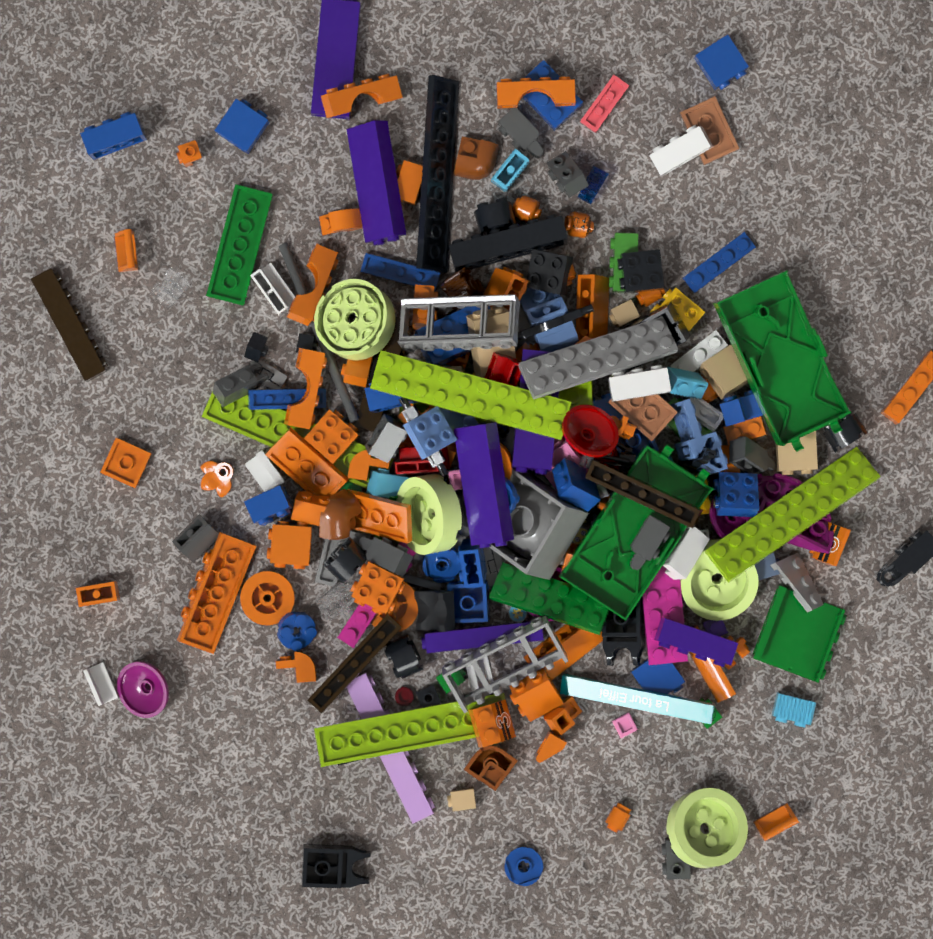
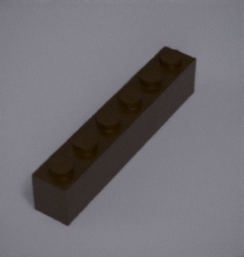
M50 268L31 278L83 379L89 382L107 372L106 367L108 363L104 356H99L97 352L99 346L94 338L90 339L88 335L90 329L85 321L81 322L79 318L81 313L77 305L73 306L69 300L72 296L68 288H63L60 282L63 279L58 270L54 271Z
M395 317L394 332L382 351L404 356L405 350L398 344L400 318ZM412 326L408 328V336L411 334ZM380 352L375 355L366 388L372 383ZM365 392L358 412L359 420L355 422L354 426L374 432L384 411L371 412Z
M597 459L592 461L585 476L586 479L690 528L696 526L703 509Z
M387 614L307 701L321 714L324 713L403 627Z

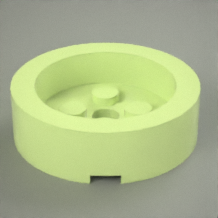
M347 279L333 285L332 289L325 296L321 297L314 316L315 330L319 340L330 351L348 360H363L379 353L389 342L395 328V310L389 297L373 284L361 279ZM355 313L357 318L349 323V315Z
M438 474L407 479L401 485L397 494L398 498H396L397 502L411 505L412 541L407 545L411 550L421 555L451 549L458 540L456 538L457 532L461 530L462 526L461 507L457 494L452 485H447L443 480L444 477Z
M721 539L709 540L688 577L680 579L681 594L687 606L697 615L716 621L731 619L744 612L753 602L758 590V574L755 566H752L729 583L723 575L720 582L712 581L714 574L721 573L706 555L705 551Z
M703 788L683 795L674 803L667 818L666 830L671 842V848L682 861L697 868H712L727 864L740 854L746 843L748 824L743 808L732 795L716 788ZM703 823H706L709 832L707 834H703L700 830Z

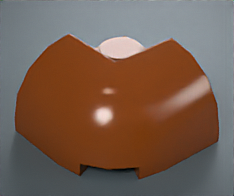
M462 136L454 176L471 180H480L487 177L493 172L499 145L482 139L477 140Z
M342 489L328 498L329 503L325 511L320 514L319 537L340 540L350 537V531L356 525L355 517L362 513L357 497L350 491Z
M486 746L480 748L473 755L464 770L496 791L518 760L497 746Z

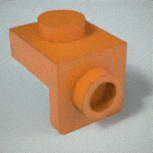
M195 140L178 146L179 152L176 154L180 164L183 163L185 167L193 165L192 162L202 158Z

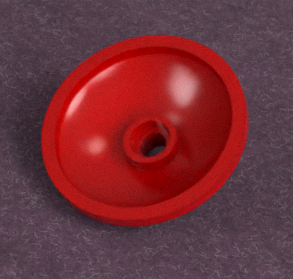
M578 405L571 408L563 418V435L568 444L577 452L589 457H603L611 453L616 447L619 439L618 428L611 416L604 410L592 405Z

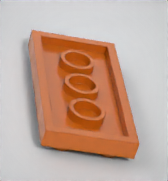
M291 427L265 454L304 490L313 495L330 497L349 479Z
M347 489L357 497L362 513L355 517V530L407 544L412 541L411 505Z

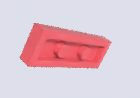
M613 75L580 123L596 133L629 85Z

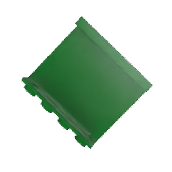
M778 585L751 658L819 683V680H823L826 674V669H824L826 661L830 662L832 658L833 643L836 644L839 639V626H843L847 616L844 614L845 610L823 602L824 605L807 613L793 595L792 590Z

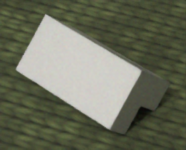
M272 263L250 275L279 317L290 309L295 296Z
M687 526L681 539L663 564L667 569L665 573L673 580L686 579L710 539L696 527L690 528Z

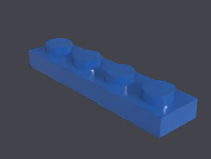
M743 232L682 279L691 291L696 293L756 248V246L747 234Z
M365 253L360 271L414 287L415 284L435 286V291L440 276L439 272L416 269V266Z
M318 388L319 402L318 406L314 408H326V389ZM306 389L248 390V409H287L289 404L298 402L304 396Z

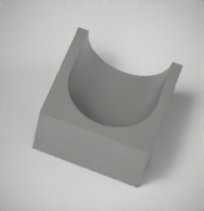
M512 468L510 481L515 486L520 497L519 503L516 504L514 511L510 513L514 540L507 541V545L495 547V543H491L489 548L525 574L550 580L589 513L568 501L561 500L557 494L558 491L535 475L516 472Z

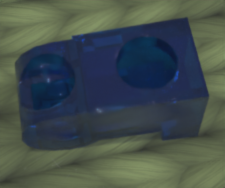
M593 165L586 178L589 186L581 190L577 198L591 205L609 174Z

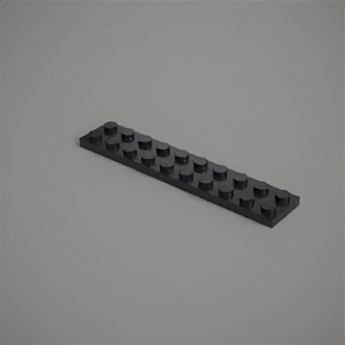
M429 75L416 269L447 273L460 81L437 75Z

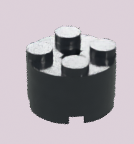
M506 197L499 198L495 203L488 204V202L480 203L477 205L478 209L474 211L478 230L482 236L484 233L490 234L489 232L495 229H501V231L508 230L509 226L517 224L510 201H507Z
M851 412L842 418V422L839 425L843 430L836 434L832 431L830 425L824 427L825 432L823 434L835 453L839 451L838 446L843 449L862 437L861 432L864 435L868 433L857 413L853 414Z
M348 537L342 543L343 547L338 546L323 563L341 583L347 581L367 560L366 552L351 537Z
M409 634L389 642L387 647H385L386 650H384L389 661L392 660L394 663L392 669L396 678L401 677L404 679L424 670L423 664L419 666L421 657L413 640L408 641L410 638Z

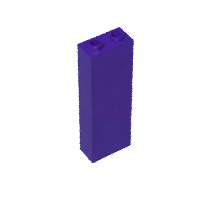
M322 0L311 116L326 117L321 95L327 94L326 90L337 87L339 91L344 89V85L354 83L361 3L357 2V0ZM351 112L330 118L350 120Z
M374 120L348 128L346 130L365 243H373L374 246L385 244L386 240L388 242L398 241L399 237L406 235L388 121Z
M523 349L521 362L551 352ZM521 374L519 388L529 390ZM559 391L548 396L558 398ZM515 428L512 468H516V472L527 473V470H535V474L546 475L547 472L552 470L554 438Z
M497 422L454 428V435L457 438L455 442L471 546L479 545V548L491 547V543H495V547L507 545V541L514 540Z
M531 621L455 629L448 632L425 633V637L421 638L422 649H426L427 653L479 648L485 643L490 644L496 641L501 635L512 633L519 626L530 624ZM542 629L526 636L527 641H543ZM518 640L512 644L521 643V641Z

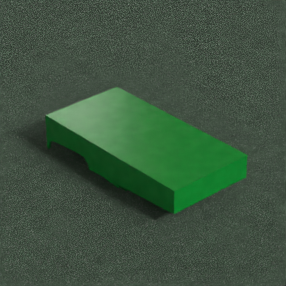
M788 270L723 298L713 303L776 445L785 446L791 442L794 450L797 452L804 449L800 442L801 437L824 426L830 425L835 434L842 431L843 429L840 427L838 420L846 417L851 411H849L823 358L828 356L816 328H811L787 274Z
M644 445L627 471V474L700 508L707 496L714 490L704 483L710 473L702 469L697 477L668 459L674 451L670 446L666 445L662 452L659 453L655 449ZM614 492L559 577L622 619L627 620L681 539L687 526ZM651 515L669 526L670 529L668 531L671 533L666 542L662 541L658 548L661 550L655 560L653 558L650 561L646 560L643 566H641L642 568L633 570L629 563L635 553L631 551L630 545L647 516Z

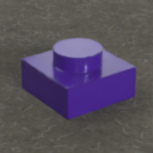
M707 620L702 623L707 633L719 637L728 633L723 620Z

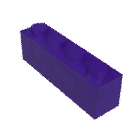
M661 618L654 640L659 641V646L670 649V646L677 647V652L688 655L691 652L696 654L695 658L706 661L707 658L714 660L713 664L724 667L725 664H732L738 646L737 642L666 618Z

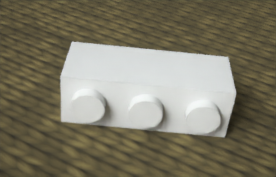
M694 125L686 130L687 133L681 137L677 135L671 138L668 145L663 146L662 144L653 149L654 153L649 156L660 176L668 174L714 147L702 126L697 127Z
M715 330L669 367L694 372L703 362L720 352L728 344Z
M658 365L650 367L651 371L643 372V368L631 370V374L624 375L623 372L613 373L612 377L608 378L612 402L671 392L668 369Z

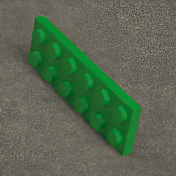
M235 184L206 294L207 297L241 306L245 305L252 278L250 275L253 274L273 198L272 193Z
M503 562L489 595L491 600L539 616H546L549 619L598 635L602 631L609 609L571 584L552 578L548 580L527 575L517 567Z

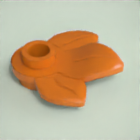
M215 461L205 462L200 467L205 473L201 480V489L207 491L216 489L219 497H224L232 487L230 480L234 474L232 465L227 462L219 464ZM221 469L226 470V475L221 473Z

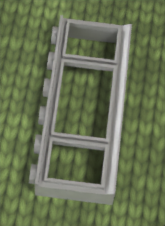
M516 295L401 299L398 344L403 350L408 352H414L416 349H423L425 351H434L435 349L450 351L454 348L471 350L473 347L509 349L511 346H517L520 301ZM503 305H510L508 333H486L488 306L503 307ZM465 306L481 308L479 334L433 335L435 308L457 307L463 309ZM410 308H419L421 310L428 308L426 336H408Z
M537 617L530 624L519 626L512 633L501 635L496 641L490 644L485 643L478 650L472 653L467 652L456 661L447 662L442 667V676L461 709L466 713L468 712L467 705L475 701L480 705L485 702L484 697L491 693L499 696L502 693L503 687L509 684L512 687H517L519 679L527 675L530 679L535 678L537 670L543 667L551 670L554 668V662L561 658L565 663L568 662V656L547 617ZM545 627L557 650L538 659L526 636ZM520 640L532 663L489 683L477 661ZM471 664L483 687L463 696L451 674Z

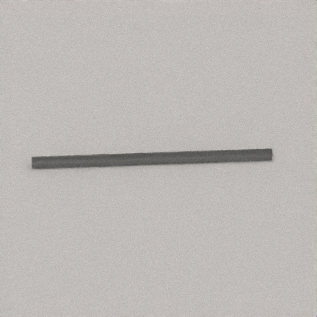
M288 243L281 244L279 249L298 295L308 294ZM311 321L310 325L321 352L325 353V357H327L326 364L351 423L359 420V416L347 387L343 383V377L334 355L319 340L314 322Z

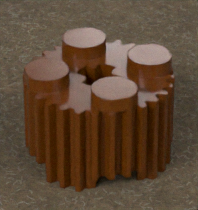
M466 267L447 278L441 284L442 290L449 297L482 296L485 289L479 279L474 280L473 276L469 274L471 271ZM452 307L453 310H461L460 308Z

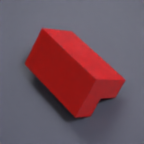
M493 352L484 378L516 387L521 375L518 367L520 361L515 357Z
M415 446L399 448L400 461L394 462L396 474L439 472L436 466H431L428 458L422 460ZM446 446L441 449V452L446 459L443 463L448 469L450 464Z

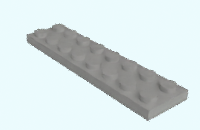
M662 316L649 322L646 321L520 362L518 367L534 400L677 353L678 347Z

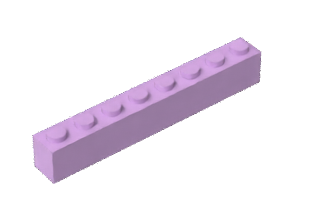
M367 673L356 677L347 687L361 719L390 714L389 710L385 711L382 706L385 702L380 692L376 694L373 688L376 683L372 675L368 676ZM409 751L380 756L412 824L434 814L433 808H435L431 797L427 798L424 793L427 790L423 780L418 781L416 776L418 770L414 762L410 763L407 758L410 755Z

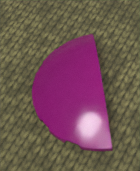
M777 473L773 476L757 474L759 511L757 514L803 484V482ZM830 513L787 543L828 554L832 546L834 531H829L828 522L830 523L831 521ZM741 517V518H743V519L746 520V521H749V520H750L751 518H753V517Z

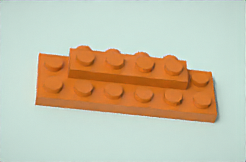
M222 532L219 533L213 550L210 549V552L204 554L202 560L205 563L204 567L197 572L195 581L198 582L195 589L192 588L189 592L188 599H190L188 607L184 606L181 612L184 623L177 641L214 654L256 549L255 545Z

